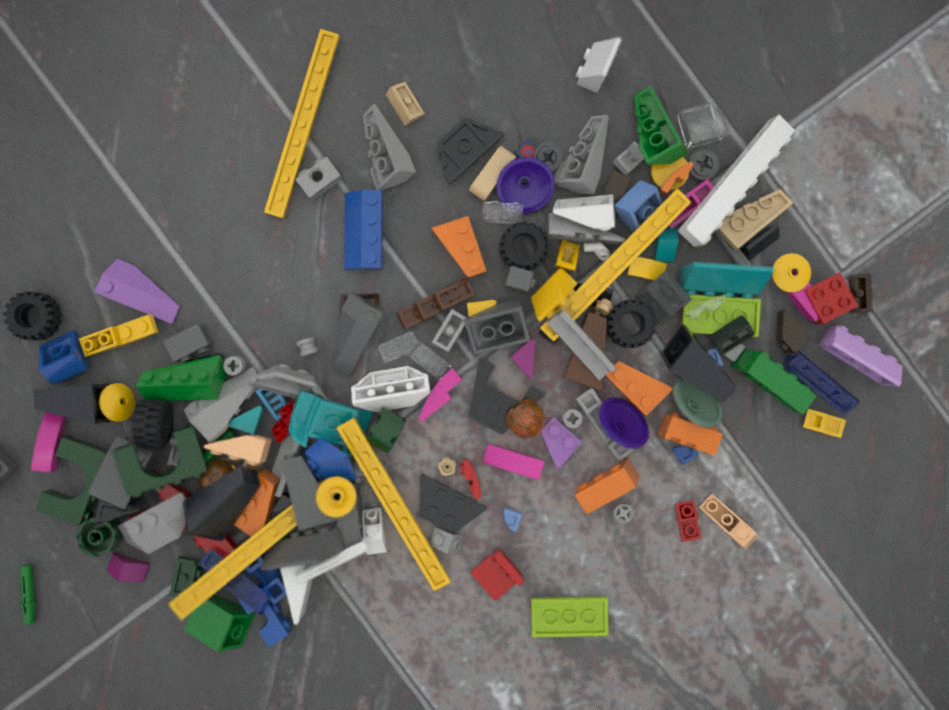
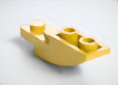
M148 314L124 324L109 327L79 338L84 356L88 357L137 342L159 332L153 314Z

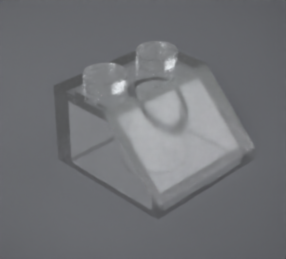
M714 101L677 111L686 149L724 139L729 134L725 116Z

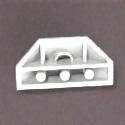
M409 366L370 372L356 385L351 387L352 404L355 407L373 412H380L382 407L392 410L414 406L430 393L428 374Z

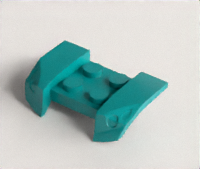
M300 390L292 411L289 433L293 440L304 447L307 445L308 436L316 439L322 437L328 442L341 445L340 450L348 455V457H353L337 427L355 417L365 434L373 411L359 407H349L322 399L319 395Z

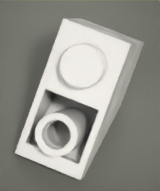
M382 508L362 510L363 540L369 548L366 551L367 555L386 552V535Z

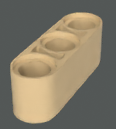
M500 146L472 183L469 191L485 202L495 189L497 178L502 168L510 161L516 159V156L503 146Z

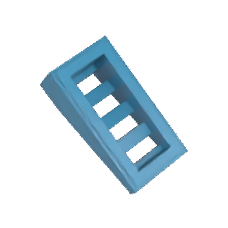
M256 388L255 392L276 421L280 420V414L276 413L275 410L288 404L285 397L276 394V396L268 400L267 397L273 393L269 391L263 393V390ZM280 399L281 402L272 407L271 404Z

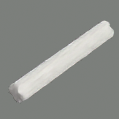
M363 540L297 573L295 580L298 584H302L368 551V545Z

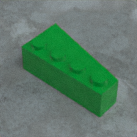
M744 348L736 361L730 364V367L734 370L745 372L743 374L745 378L757 384L760 383L759 387L771 395L774 393L773 397L792 411L804 415L816 398V395L811 392L812 388L805 383H799L797 376L790 372H785L783 370L785 367L776 361H771V356L762 350L757 352Z

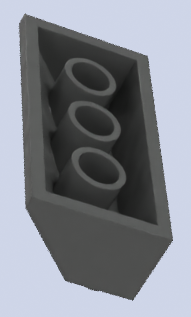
M328 525L318 528L317 531L315 528L305 530L304 533L298 530L291 532L290 535L286 534L266 551L261 570L316 564L344 551L339 527L330 528Z

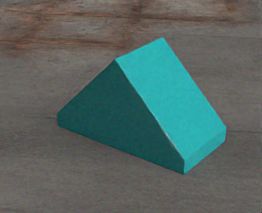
M668 225L655 239V261L674 262L679 242L676 226L671 229Z
M265 404L259 405L228 422L229 427L250 434L258 433L266 409Z

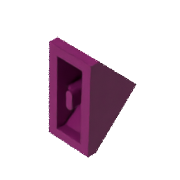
M530 339L531 341L525 343L511 356V359L527 377L533 378L535 339Z
M113 552L107 572L117 581L144 582L150 563Z

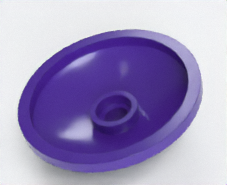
M519 157L510 161L502 168L498 175L496 186L501 202L508 209L517 213H531L541 209L549 202L554 192L555 183L550 168L543 161L534 157ZM522 179H527L526 183H521Z
M611 397L601 404L599 408L600 423L605 433L615 443L629 449H637L648 441L649 428L641 412L630 402L622 398Z

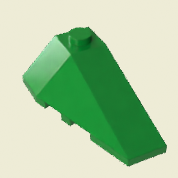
M652 86L634 95L638 122L637 130L640 141L639 149L647 164H671L686 156L688 153Z

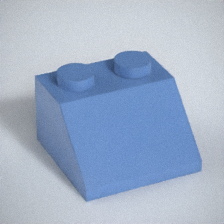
M640 180L614 207L620 220L634 232L663 202L656 186Z

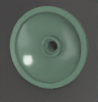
M683 378L676 381L673 388L674 399L679 410L688 420L706 428H712L720 423L722 408L715 396Z

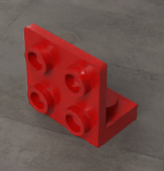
M836 273L805 290L819 317L814 322L815 325L825 324L858 307L841 273Z
M500 547L471 571L474 578L494 601L499 599L516 583L520 586L525 582L523 574Z

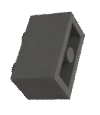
M511 266L504 288L526 294L534 287L536 280L533 277L534 272Z
M196 324L163 341L173 362L181 363L191 360V356L196 353L200 355L209 351L208 347L213 345L203 324Z

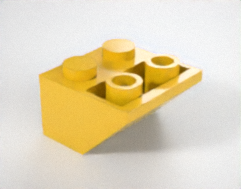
M562 267L531 297L537 319L540 322L545 317L549 319L575 292L573 288L578 283Z

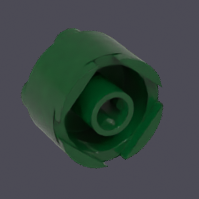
M382 407L377 420L369 430L367 435L368 442L389 454L407 420Z
M95 517L84 521L76 532V539L78 540V547L81 552L90 557H97L116 549L123 539V535L118 528L121 524L118 519L98 525L94 524Z

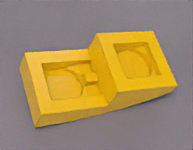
M637 257L628 266L627 275L653 281L666 271L667 264Z
M808 409L803 427L841 438L846 420Z

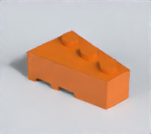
M468 216L431 228L468 279L486 273V268Z
M620 361L613 363L617 368L613 373L609 371L604 376L645 416L673 390L672 387Z
M673 412L670 415L664 414L657 433L658 436L716 456L723 435L717 432L718 428L698 426L690 420H682V415Z
M627 457L605 472L597 474L588 483L585 481L578 485L574 496L585 513L589 514L635 489L640 475Z
M265 468L258 473L259 489L234 524V526L251 537L270 522L273 505L276 500L275 494L281 480Z

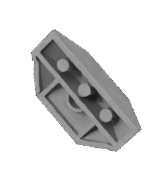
M284 364L275 365L252 377L248 383V386L294 399L298 398L299 392L302 390L319 395L320 398L327 400L314 376L309 375V372L305 370H292Z
M183 492L120 524L118 528L125 541L149 554L180 538L186 526L183 501L186 497Z

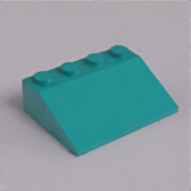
M691 263L680 268L679 285L689 295L703 292L705 296H715V293H722V297H734V294L742 295L741 298H753V295L761 294L774 272V267Z

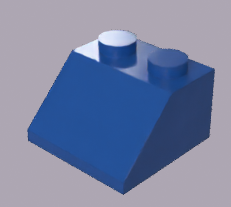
M75 330L40 346L39 372L52 385L64 382L68 378L81 374L88 369V357L84 356Z
M322 437L304 452L307 458L306 463L312 469V475L318 482H324L332 477H341L349 482H354L357 479L348 455Z

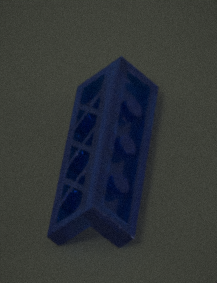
M800 351L794 356L789 354L785 358V367L844 416L859 404V400Z
M211 548L198 564L209 572L225 558ZM240 572L224 585L257 614L262 615L265 612L263 608L271 597L243 573Z

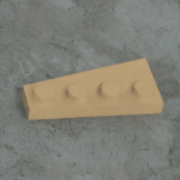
M779 189L759 198L751 204L744 205L742 208L733 211L729 216H725L722 220V226L716 231L737 251L788 209L793 202Z

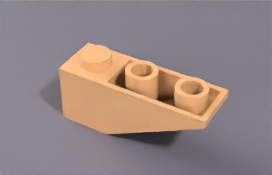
M253 434L207 444L204 448L210 449L212 454H228L230 459L240 460L242 458L247 460L248 464L258 466L259 463L266 462L272 439Z
M713 494L699 507L744 550L758 537V534Z

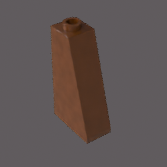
M592 310V313H586L581 330L605 355L607 319L602 317V313ZM572 351L563 377L601 391L603 378L598 380Z

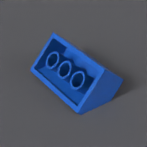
M359 190L345 193V270H383L384 194L382 190Z

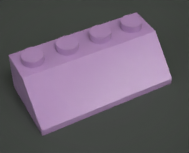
M842 325L829 326L818 344L819 347L881 385L898 387L901 385L903 366L897 363L898 360L896 358L880 353V348L864 343L865 339L858 335H851L848 333L849 330Z

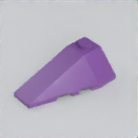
M118 258L102 274L95 290L96 293L146 314H153L154 317L174 324L181 308L169 295L156 286L150 278L145 276L138 267Z

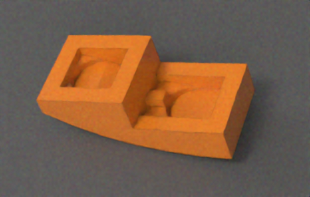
M689 162L676 170L658 190L659 194L665 196L675 181L679 184L682 183L694 163Z

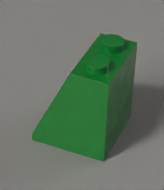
M213 594L191 612L184 630L217 652L241 648L256 612L254 611L247 615L242 605Z

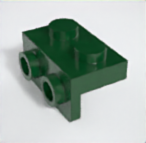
M182 556L177 558L170 596L178 597L201 578L203 573L201 560Z

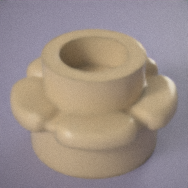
M604 298L601 301H596L595 310L603 315H609L613 309L612 303Z
M449 457L443 458L438 463L440 474L443 476L453 475L456 471V462Z

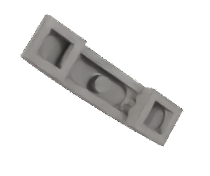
M592 387L576 398L584 413L618 461L634 451V449H629L615 443L605 433L599 419V408L602 402Z

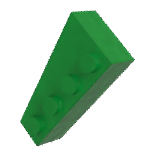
M221 355L143 371L136 387L144 399L218 400L227 373L223 367L224 361Z

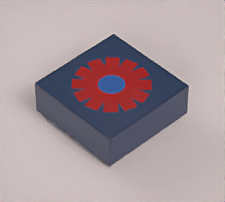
M528 138L514 153L518 157H534L533 153L536 150V146Z

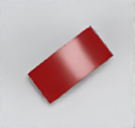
M293 399L282 407L279 412L281 420L276 422L271 429L274 439L279 443L289 434L291 415L296 403Z
M464 458V463H460L461 475H465V480L473 479V482H469L470 494L473 493L474 499L481 498V489L476 471L469 459Z
M694 500L675 503L681 541L701 539L697 521L699 518Z

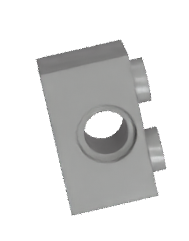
M327 156L324 159L321 157L313 163L314 166L309 170H302L298 174L299 177L295 179L312 201L343 179ZM316 174H323V178L321 181H314V176Z
M451 309L432 343L449 352L465 326L464 319L466 317Z

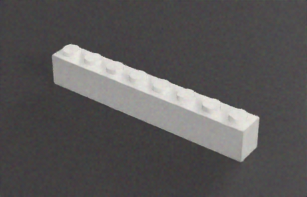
M780 115L769 119L678 232L694 247L708 243L711 239V233L722 226L724 217L729 216L735 208L733 206L746 196L745 192L748 188L756 184L758 181L756 178L769 168L768 163L780 154L779 150L781 147L790 142L792 139L790 136L795 130Z

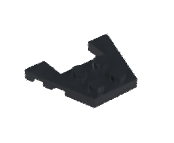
M480 357L469 417L503 435L546 393L530 385L522 401H517L486 383L496 365Z

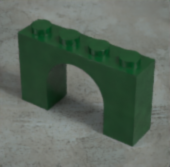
M193 425L173 430L180 459L177 465L167 473L154 474L147 471L140 463L134 442L113 449L112 453L127 497L131 495L133 498L145 494L144 491L153 489V491L165 488L164 485L172 483L176 485L184 482L185 478L191 476L193 479L204 475L203 472H207Z
M73 436L62 437L55 456L72 461L84 470L86 475L85 488L78 497L68 496L52 489L43 491L35 510L77 526L90 519L93 515L91 510L98 501V498L88 495V492L108 449Z

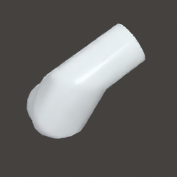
M583 243L584 252H594L602 261H606L610 257V252L603 243Z

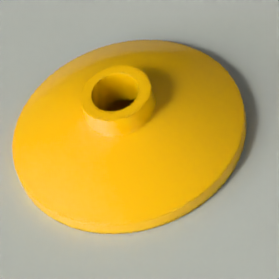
M793 253L783 255L773 265V281L783 291H800L810 281V265L801 255ZM792 269H795L797 271V274L795 276H793L791 273Z
M114 383L105 387L101 392L99 406L107 419L121 422L130 418L134 413L136 399L129 387L121 383Z
M329 478L317 490V505L328 516H344L355 505V488L344 478ZM336 493H339L341 495L339 501H336L334 499V495Z

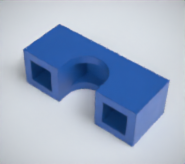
M264 552L245 569L249 574L254 573L263 583V592L273 604H276L287 593L279 568L261 570L266 553Z
M260 582L244 592L238 598V601L247 615L257 610L267 615L268 622L258 632L267 646L271 647L289 635L292 625L287 617L284 618L278 602L273 604L263 592V583Z

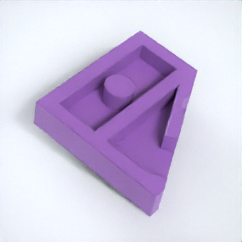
M553 416L540 430L557 469L563 465L582 442Z

